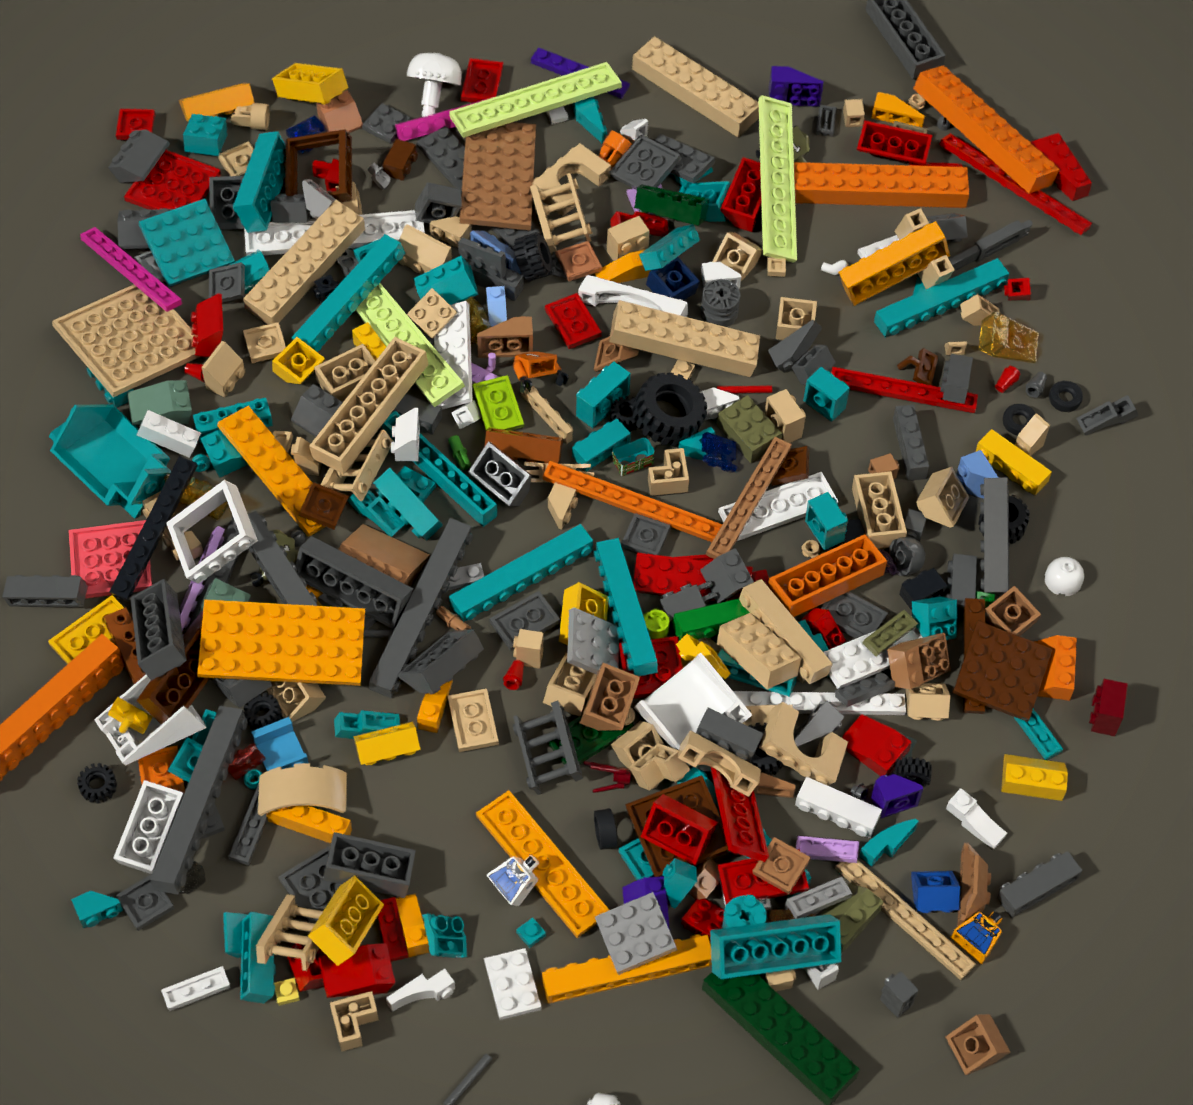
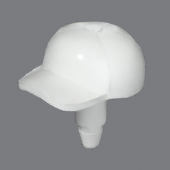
M421 53L412 58L409 63L407 77L425 80L421 103L423 105L422 117L435 114V110L439 106L442 82L451 83L456 86L461 85V68L457 61L451 57L439 53Z

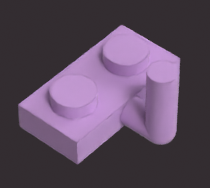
M495 353L488 354V366L486 369L471 363L472 384L498 378L497 375L492 373L496 368Z

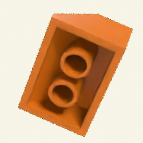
M1055 635L1035 641L1052 649L1037 696L1070 701L1074 691L1077 638Z

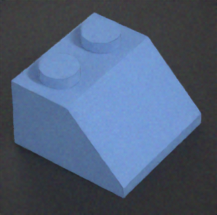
M981 450L961 457L956 475L967 494L984 499V495H981L980 485L984 484V478L999 477Z

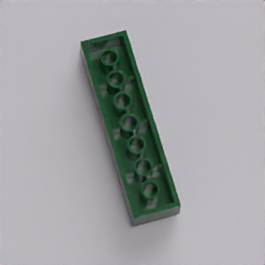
M711 972L703 980L702 990L825 1105H831L858 1077L860 1069L759 975L754 974L720 979Z

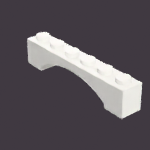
M586 275L578 290L579 297L583 303L597 306V304L618 303L621 300L684 317L688 315V305L685 301Z

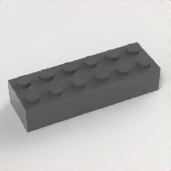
M867 0L866 12L913 80L918 78L920 72L944 65L946 55L907 0Z
M313 536L299 548L295 565L297 568L296 573L299 577L302 576L307 585L352 608H364L365 615L395 629L410 600L413 588Z
M162 579L131 597L137 661L151 681L163 676L169 670L181 666L186 661L177 594L168 582Z

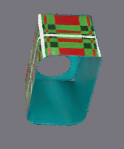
M647 438L638 439L612 451L613 463L621 476L654 464V448ZM644 454L647 456L635 461L637 455ZM622 461L630 462L627 465L620 464Z

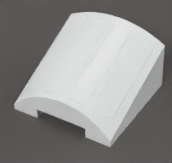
M701 652L677 674L647 698L638 702L634 707L648 723L654 725L660 736L676 750H679L680 744L690 730L696 733L708 707L740 723L745 722L752 716Z
M144 675L120 698L148 713L136 700L151 681L150 678ZM113 704L94 719L116 749V754L124 765H129L206 728L202 718L192 705L188 709L184 706L181 707L162 725L153 717L144 734L130 727L125 733H120L119 727L121 722L107 715Z

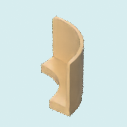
M310 763L294 764V767L282 769L281 766L271 769L259 776L258 815L263 816L276 809L299 805L325 807L344 813L346 812L347 773L323 765V768L310 767Z

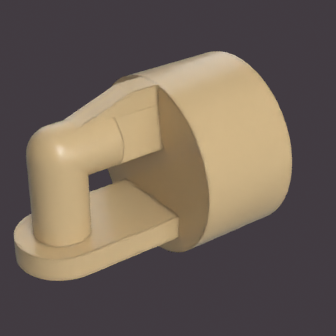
M253 103L249 106H238L230 121L236 126L268 130L270 121L269 104Z

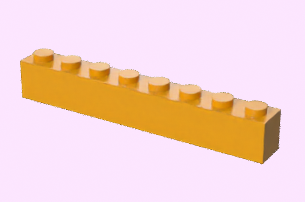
M697 934L682 941L681 939H675L674 943L677 951L620 975L617 974L610 955L603 959L592 958L581 964L570 963L564 968H549L542 972V982L548 1004L710 967L712 966L711 946L708 935L702 936Z

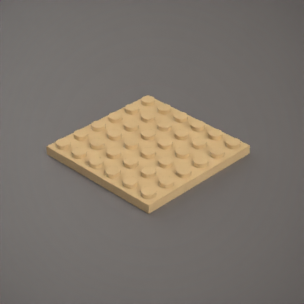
M131 285L52 321L53 327L112 397L118 396L200 357L195 355V348L191 346L192 337L194 336L191 335V328L174 309L166 312L135 285Z

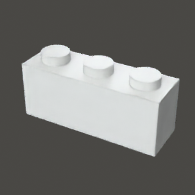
M148 410L140 425L137 436L190 458L201 433Z

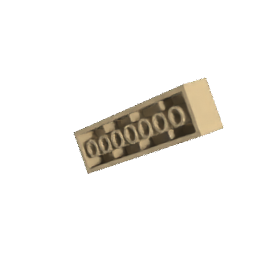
M654 36L633 55L632 69L733 135L740 137L759 119V102Z
M335 200L243 298L245 309L267 325L280 322L314 286V281L322 277L365 230L364 218Z
M619 300L613 313L609 342L751 377L757 366L760 336Z
M394 337L309 445L313 459L345 474L429 365L426 351Z

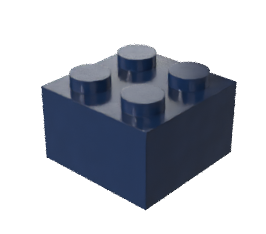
M676 257L663 268L651 270L646 285L653 293L683 301L696 293L700 281L680 258Z

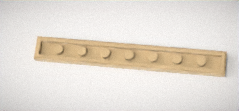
M857 860V863L839 862L836 865L835 869L850 883L868 888L883 900L884 903L881 910L957 978L962 980L975 967L976 963L859 860Z

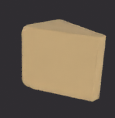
M967 342L946 343V355H951V353L964 355Z

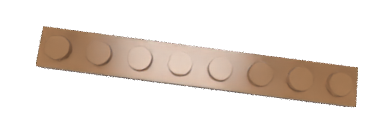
M774 437L712 541L706 556L715 559L732 550L789 453L792 444Z

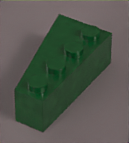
M641 184L637 187L634 208L639 209V212L642 213L650 212L657 216L668 217L699 226L707 218L710 198Z

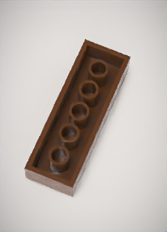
M203 611L199 613L183 635L186 661L181 666L175 667L163 676L150 681L136 700L161 725L181 707L184 706L188 709L210 679L198 677L197 675Z

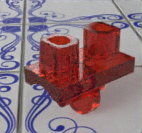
M252 743L243 750H237V754L234 755V760L232 764H229L227 770L237 780L243 777L249 770L259 766L266 758L256 745Z

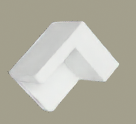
M475 400L452 412L459 429L476 422L482 417Z

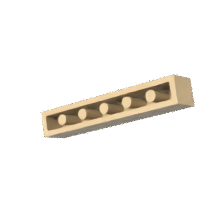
M761 579L743 587L739 598L742 606L801 657L799 667L801 677L811 684L828 676L833 663Z

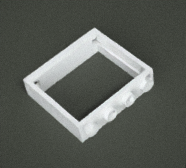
M223 480L166 523L186 578L198 584L206 580L214 572L219 571L225 564L234 560L236 556L249 549L250 546L258 541L237 486L226 480ZM227 501L240 534L202 562L195 565L184 532Z

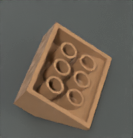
M362 524L338 548V550L409 587H411L430 557V554L365 524Z

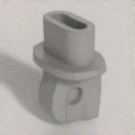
M374 162L368 168V171L372 175V180L384 190L390 183V177L382 171L383 167L379 168Z

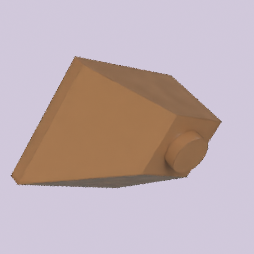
M610 336L602 339L599 343L594 371L602 370L613 361L618 364L638 356L639 349L609 342Z

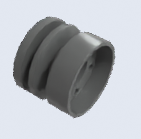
M717 279L707 283L703 289L701 316L705 322L724 327L734 324L738 318L741 296L740 290L735 283L725 279Z

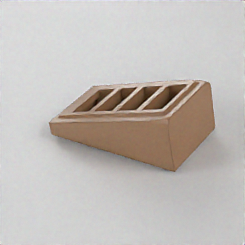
M761 772L759 784L754 789V794L794 798L796 785Z

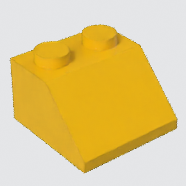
M296 337L272 361V370L287 383L301 384L315 371V366L325 361V358L300 338Z

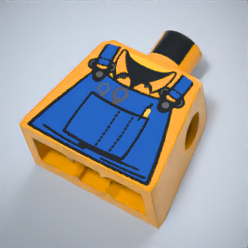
M978 912L954 930L951 939L979 963L983 964L1002 933V930L998 927L1002 918L996 912H992L988 917Z

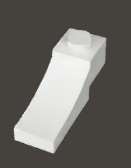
M960 788L949 800L946 809L962 821L961 825L994 850L1006 837L1007 832L999 827L976 803L977 800Z
M443 969L428 980L421 974L386 998L387 1005L393 1012L406 1004L421 999L436 998L437 1001L441 998L446 999L453 994L455 982L446 969Z

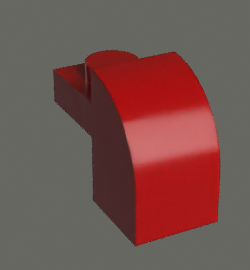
M333 158L332 163L314 160L312 165L314 177L325 179L326 191H336V186H339V160Z

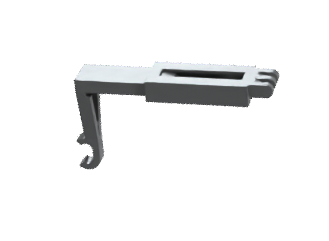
M1016 220L976 241L973 247L949 259L954 270L956 271L975 260L978 263L1027 236L1033 224L1032 221L1027 220L1020 223L1019 220Z

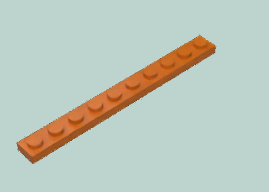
M549 461L543 474L542 480L576 489L577 493L628 512L637 513L669 524L674 529L709 542L714 540L723 525Z

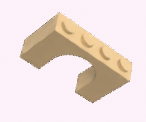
M579 143L575 148H571L564 157L559 158L552 167L547 168L540 177H536L532 185L537 184L539 190L545 191L560 186L561 184L558 181L570 173L583 175L597 186H600L610 177L611 165ZM567 190L546 197V200H543V202L549 206L573 198V194ZM575 204L556 210V212L564 216L575 207Z
M917 209L904 216L895 230L899 240L929 224L922 209ZM947 255L931 261L926 269L918 272V275L925 288L928 289L948 280L955 270Z
M784 702L772 708L759 748L765 751L767 755L778 759L785 766L791 767L804 777L811 778L827 786L836 782L848 741L831 732L820 739L815 757H808L798 749L793 737V730L799 711Z

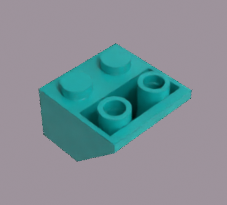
M934 597L912 601V618L918 623L916 628L922 637L945 633L946 640L957 638V599Z

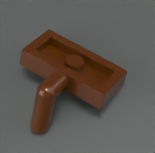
M923 348L919 351L918 359L914 356H908L898 363L897 367L899 370H903L910 364L916 366L913 380L921 384L932 385L938 356Z

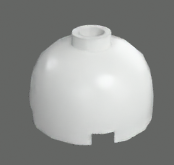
M1070 557L1054 559L1048 565L1045 573V584L1049 590L1057 595L1059 593L1065 594V596L1076 594L1081 589L1084 581L1082 566L1078 561Z

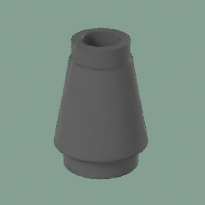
M1038 372L1026 384V393L1030 397L1037 398L1043 394L1047 375L1044 372Z

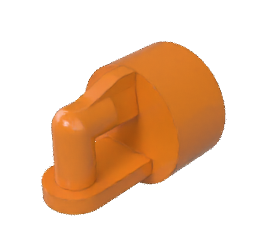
M611 130L603 142L604 145L600 150L599 157L610 164L612 169L632 146V143L619 133ZM612 151L613 153L611 154V156L609 157V159H606V158L608 157V155L610 154V152Z

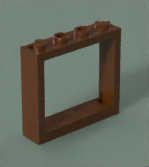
M346 129L286 139V149H284L286 155V162H284L286 178H284V185L287 196L297 195L298 151L339 144V191L328 193L339 202L352 201V137Z

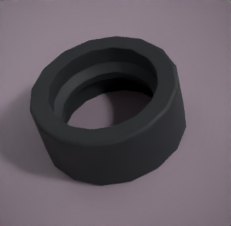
M609 808L594 811V825L599 848L603 850L617 847V833L612 810Z

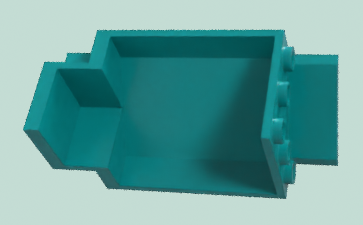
M113 404L74 405L67 420L49 435V438L53 441L50 451L107 506L121 505L134 519L141 515L140 512L144 508L142 501L160 492L171 473V470L166 466L170 457L154 442L137 436L139 428L132 425V422Z

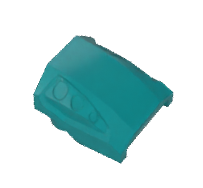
M259 249L231 263L242 262L245 265V294L249 293L270 270Z
M430 913L422 915L431 956L467 957L466 935L463 931L464 922L460 916H435Z

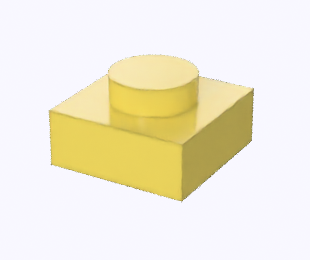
M295 978L274 983L279 1006L300 1001Z

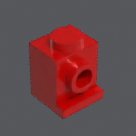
M1030 278L1008 279L1007 285H1004V296H1008V301H1030Z

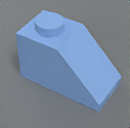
M504 286L486 287L489 328L507 320Z

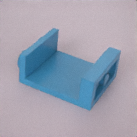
M290 717L251 732L266 771L280 766L282 769L294 767V764L308 763L306 753L304 754L295 735Z

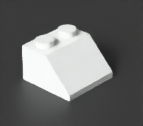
M413 408L396 418V426H392V437H395V442H391V453H395V461H418L420 437L418 408Z

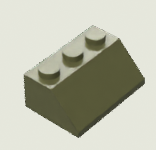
M850 883L847 886L852 892L851 898L827 907L819 915L830 914L840 920L841 954L880 913L884 903L883 900L868 888Z

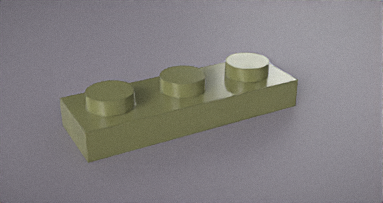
M903 610L865 638L863 644L877 657L913 630L918 623Z

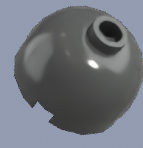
M900 537L894 539L889 548V557L892 556L894 562L891 563V566L899 576L912 575L923 567L926 553L918 540L912 537Z

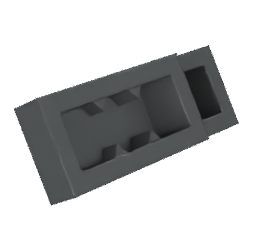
M1127 395L1113 403L1108 401L1076 419L1086 436L1110 425L1123 424L1139 415Z

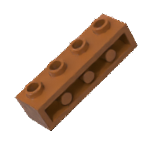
M489 427L486 431L485 446L488 441L491 442L512 460L524 458L527 462L535 463L538 460L544 461V463H549V461L559 463L563 438Z
M125 607L104 616V621L114 644L119 647L123 663L133 684H135L146 674L137 661L133 615Z

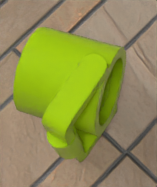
M655 608L643 614L650 639L668 637L670 623L669 617L665 612Z

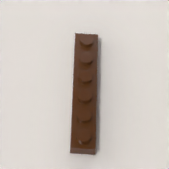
M965 598L964 657L976 622L985 623V599ZM964 698V713L984 714L985 705Z

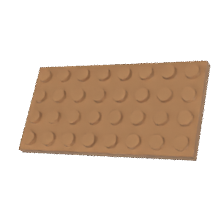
M511 122L466 137L461 193L462 207L460 209L459 223L520 230L531 229L532 192L530 186H532L534 176L536 124Z

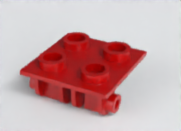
M697 899L681 919V924L684 925L685 929L693 933L695 932V935L700 931L702 936L708 935L709 942L711 943L710 930L723 929L724 910L706 899Z

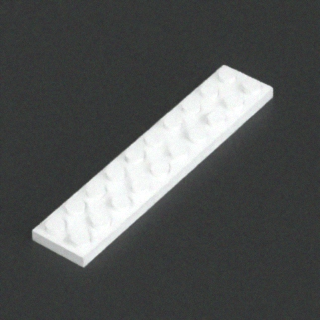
M415 210L363 214L360 216L364 218L365 230L349 248L362 247L381 239L384 234L399 241L406 224L425 233L424 223L416 221ZM310 219L308 223L269 222L266 231L247 233L245 229L246 256L256 252L258 249L262 252L263 256L285 254L317 219Z

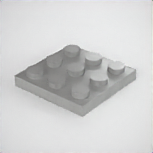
M575 607L570 609L567 663L596 675L602 663L619 669V637L617 633V627L619 626Z
M653 892L595 916L618 975L677 951V947Z

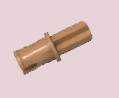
M440 606L436 611L438 617L444 620L449 628H453L456 631L471 629V626L463 622L458 614L451 613L444 606Z

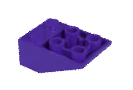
M771 66L770 98L791 103L792 106H820L823 90L822 80L789 66Z

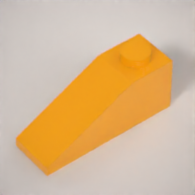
M878 92L873 107L872 119L890 123L897 121L922 127L924 115L896 96Z
M645 250L628 253L602 267V271L595 273V276L616 283L648 277L651 270L645 271L639 256Z
M453 679L440 686L441 689L434 694L425 693L417 716L418 729L438 733Z
M416 894L405 896V898H396L408 956L413 957L430 953Z

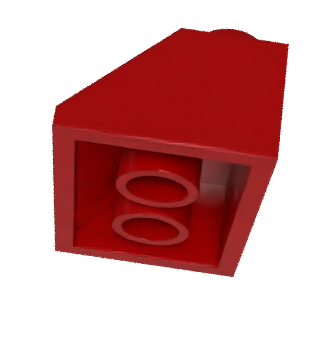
M220 293L196 305L195 312L192 311L191 322L194 324H192L191 335L194 336L192 337L191 346L195 348L196 356L210 357L221 343L223 335L222 294Z
M662 794L652 805L641 837L696 865L709 844L718 822Z

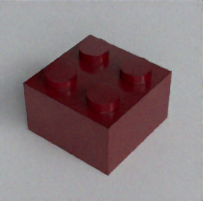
M1103 679L1101 686L1097 685L1096 693L1093 695L1091 706H1094L1089 717V723L1092 724L1091 732L1110 736L1116 735L1124 716L1128 683Z

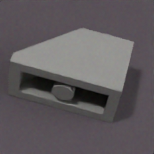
M306 179L302 182L306 208L314 218L318 219L336 199L311 179Z

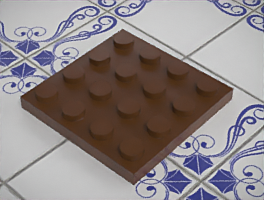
M977 621L952 693L1028 722L1052 649Z
M702 775L625 804L654 877H664L663 870L665 866L670 864L674 858L694 866L641 837L652 805L662 794L718 822L713 836L697 864L731 852L728 851L722 820Z

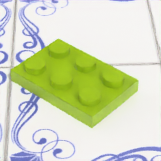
M508 375L472 384L486 431L489 427L504 430H515L524 427Z

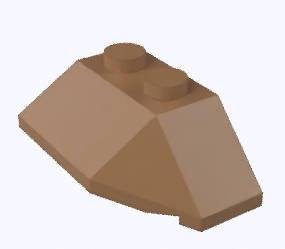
M964 843L961 850L960 903L957 927L976 913H982L986 904L989 905L990 892H987V885L991 883V873H988V864L969 843Z

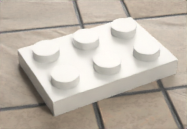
M525 948L484 958L500 1020L541 1010L540 1000Z

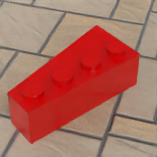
M1059 133L1030 142L1060 169L1054 181L1067 197L1075 201L1088 196L1092 182Z

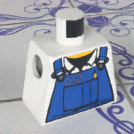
M530 855L525 861L514 856L488 873L487 877L510 905L519 906L538 881L532 870L539 865V862L533 855Z

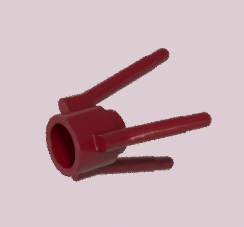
M588 761L583 762L584 765L590 766L591 769L613 773V782H617V784L593 789L594 793L616 788L624 789V784H630L629 768L613 767Z

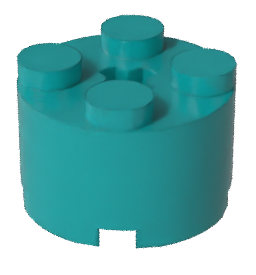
M753 895L735 897L725 906L723 928L766 923V910L763 904Z

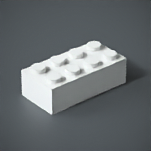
M144 780L113 859L119 864L152 874L184 793Z

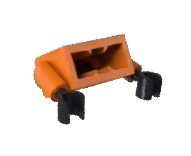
M543 352L515 355L513 368L518 380L521 381L520 392L524 393L525 388L529 392L531 390L532 381L526 378L557 374L558 377L555 381L557 385L562 386L563 383L566 385L569 375L561 372L562 369L557 363V355Z

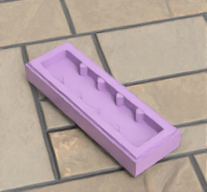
M797 836L796 849H800V852L811 857V859L857 863L859 841Z

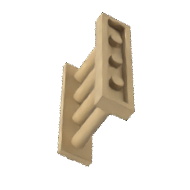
M570 173L567 174L569 183L545 191L539 190L537 184L530 186L543 235L551 254L557 251L556 245L558 243L581 235H585L587 241H591L589 234H592L590 224H586L576 189H579L576 178L573 179ZM572 190L573 198L549 206L543 203L546 197ZM576 204L577 213L553 221L551 219L548 220L547 215H550V212ZM580 219L582 228L558 236L552 235L551 230H554L555 227Z
M381 430L377 439H371L365 446L372 447L369 454H359L354 462H364L361 469H351L354 462L345 474L330 467L320 485L337 492L352 491L359 501H363L391 448V442L394 441L385 430ZM347 476H357L353 484H343Z
M287 894L256 945L257 963L266 964L270 956L276 954L302 959V970L307 971L309 965L314 962L319 947L308 936L284 932L289 928L311 931L315 925L314 923L292 920L293 917L303 916L319 919L323 911L298 907L295 904V896ZM284 941L303 944L305 947L303 950L277 946V944Z

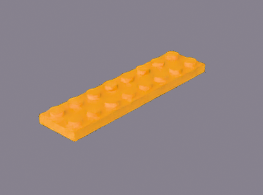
M249 405L218 422L217 427L308 537L326 527L299 516L312 481L295 463Z
M510 790L476 812L477 818L510 858L515 856L525 861L530 855H533L538 860L539 865L532 870L538 878L534 887L576 938H579L597 924L595 916L609 911L607 906Z

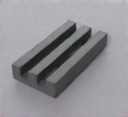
M819 106L816 135L823 133V136L830 134V137H833L837 107ZM822 110H826L824 128H820ZM830 110L832 111L831 128L827 129Z

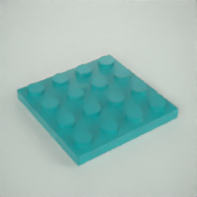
M206 199L141 220L138 223L168 287L207 274L210 269L227 266L235 262Z

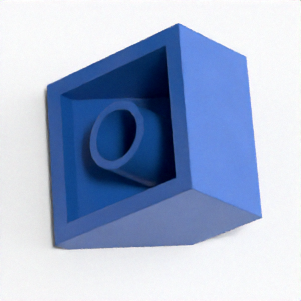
M953 871L911 872L913 898L917 911L930 913L941 910L948 913L953 910H959L960 885Z

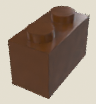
M396 139L383 162V171L389 177L403 181L406 175H409L412 163L417 160L416 144Z

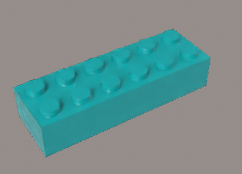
M279 131L259 134L233 204V209L240 218L241 224L245 227L247 233L267 230L272 217L271 201L276 195L280 194L286 176L284 162H286L284 149H286V144Z
M830 914L710 930L712 973L720 979L841 962L840 920Z

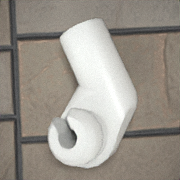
M840 260L833 265L824 262L821 271L832 275H839V271L848 266V263L845 260Z

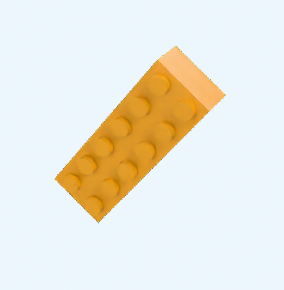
M935 221L925 225L916 232L908 234L901 240L894 241L891 245L877 250L874 254L860 259L857 263L843 268L839 271L844 290L852 304L855 306L926 269L929 263L944 255L949 257L950 252L946 237Z

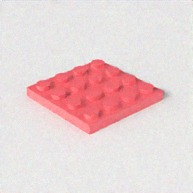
M146 520L69 530L71 575L82 577L88 585L85 599L111 595L109 591ZM150 560L133 592L143 591L152 586Z

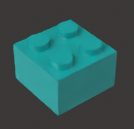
M192 114L183 134L185 152L219 156L227 137L226 118Z
M820 367L807 379L803 401L832 422L846 409L850 387L844 381H840L833 376L830 371Z
M829 492L808 500L805 522L822 548L826 550L844 542L848 518L839 509L837 500L834 497L832 498Z

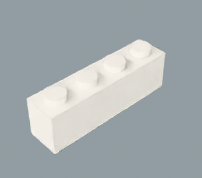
M808 777L805 778L795 806H798L804 812L814 813L823 820H830L841 828L851 829L859 836H867L871 838L882 812V809Z

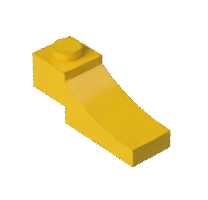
M686 634L676 644L680 650V656L685 661H692L701 652L721 677L726 679L731 674L715 650L703 641L699 643L697 639Z

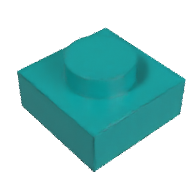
M533 917L516 930V933L529 948L546 936V932Z

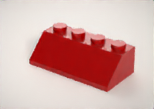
M864 120L857 151L925 165L932 135Z
M743 157L720 211L735 227L753 232L762 210L760 162Z

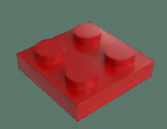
M120 109L116 130L117 140H128L131 132L135 130H148L153 133L155 109Z

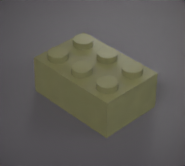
M748 395L718 412L717 426L750 463L764 456L774 437L779 439L782 437L781 431Z

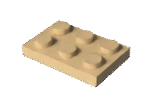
M487 688L447 696L459 752L499 745Z

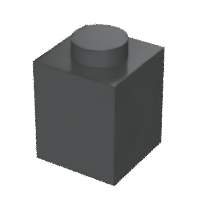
M909 509L905 521L906 537H912L919 542L926 522L922 512Z

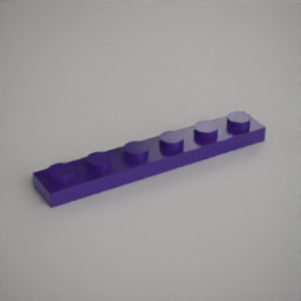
M539 47L531 57V64L562 76L589 68ZM620 79L622 87L606 93L622 99L629 88V82Z

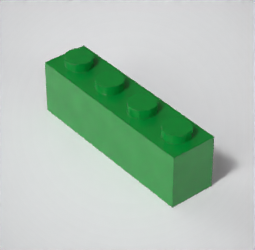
M739 599L675 613L672 627L679 641L686 634L697 640L711 638L718 635L720 625L750 612L742 606Z

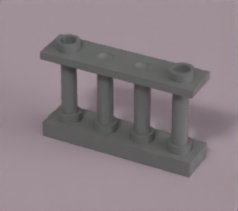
M558 700L551 703L552 711L549 714L525 723L517 715L513 716L515 722L513 730L515 735L519 737L529 776L526 778L530 790L533 789L537 795L542 794L539 784L566 774L568 776L571 775L575 781L583 779L566 713ZM551 721L556 722L557 728H555V731L527 740L526 730ZM555 739L561 740L562 746L559 747L560 749L532 758L530 748ZM559 757L566 758L567 764H564V767L537 776L534 766Z

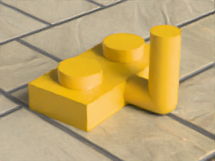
M120 697L116 698L107 714L121 722L119 727L120 733H125L130 727L144 734L153 718L150 714Z

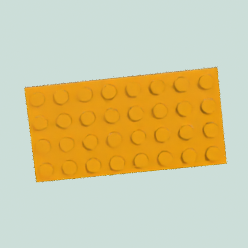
M204 600L197 675L198 677L360 686L365 609Z

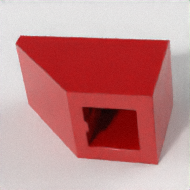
M814 608L801 619L806 620L813 635L821 633L829 650L842 645L846 641L829 610Z

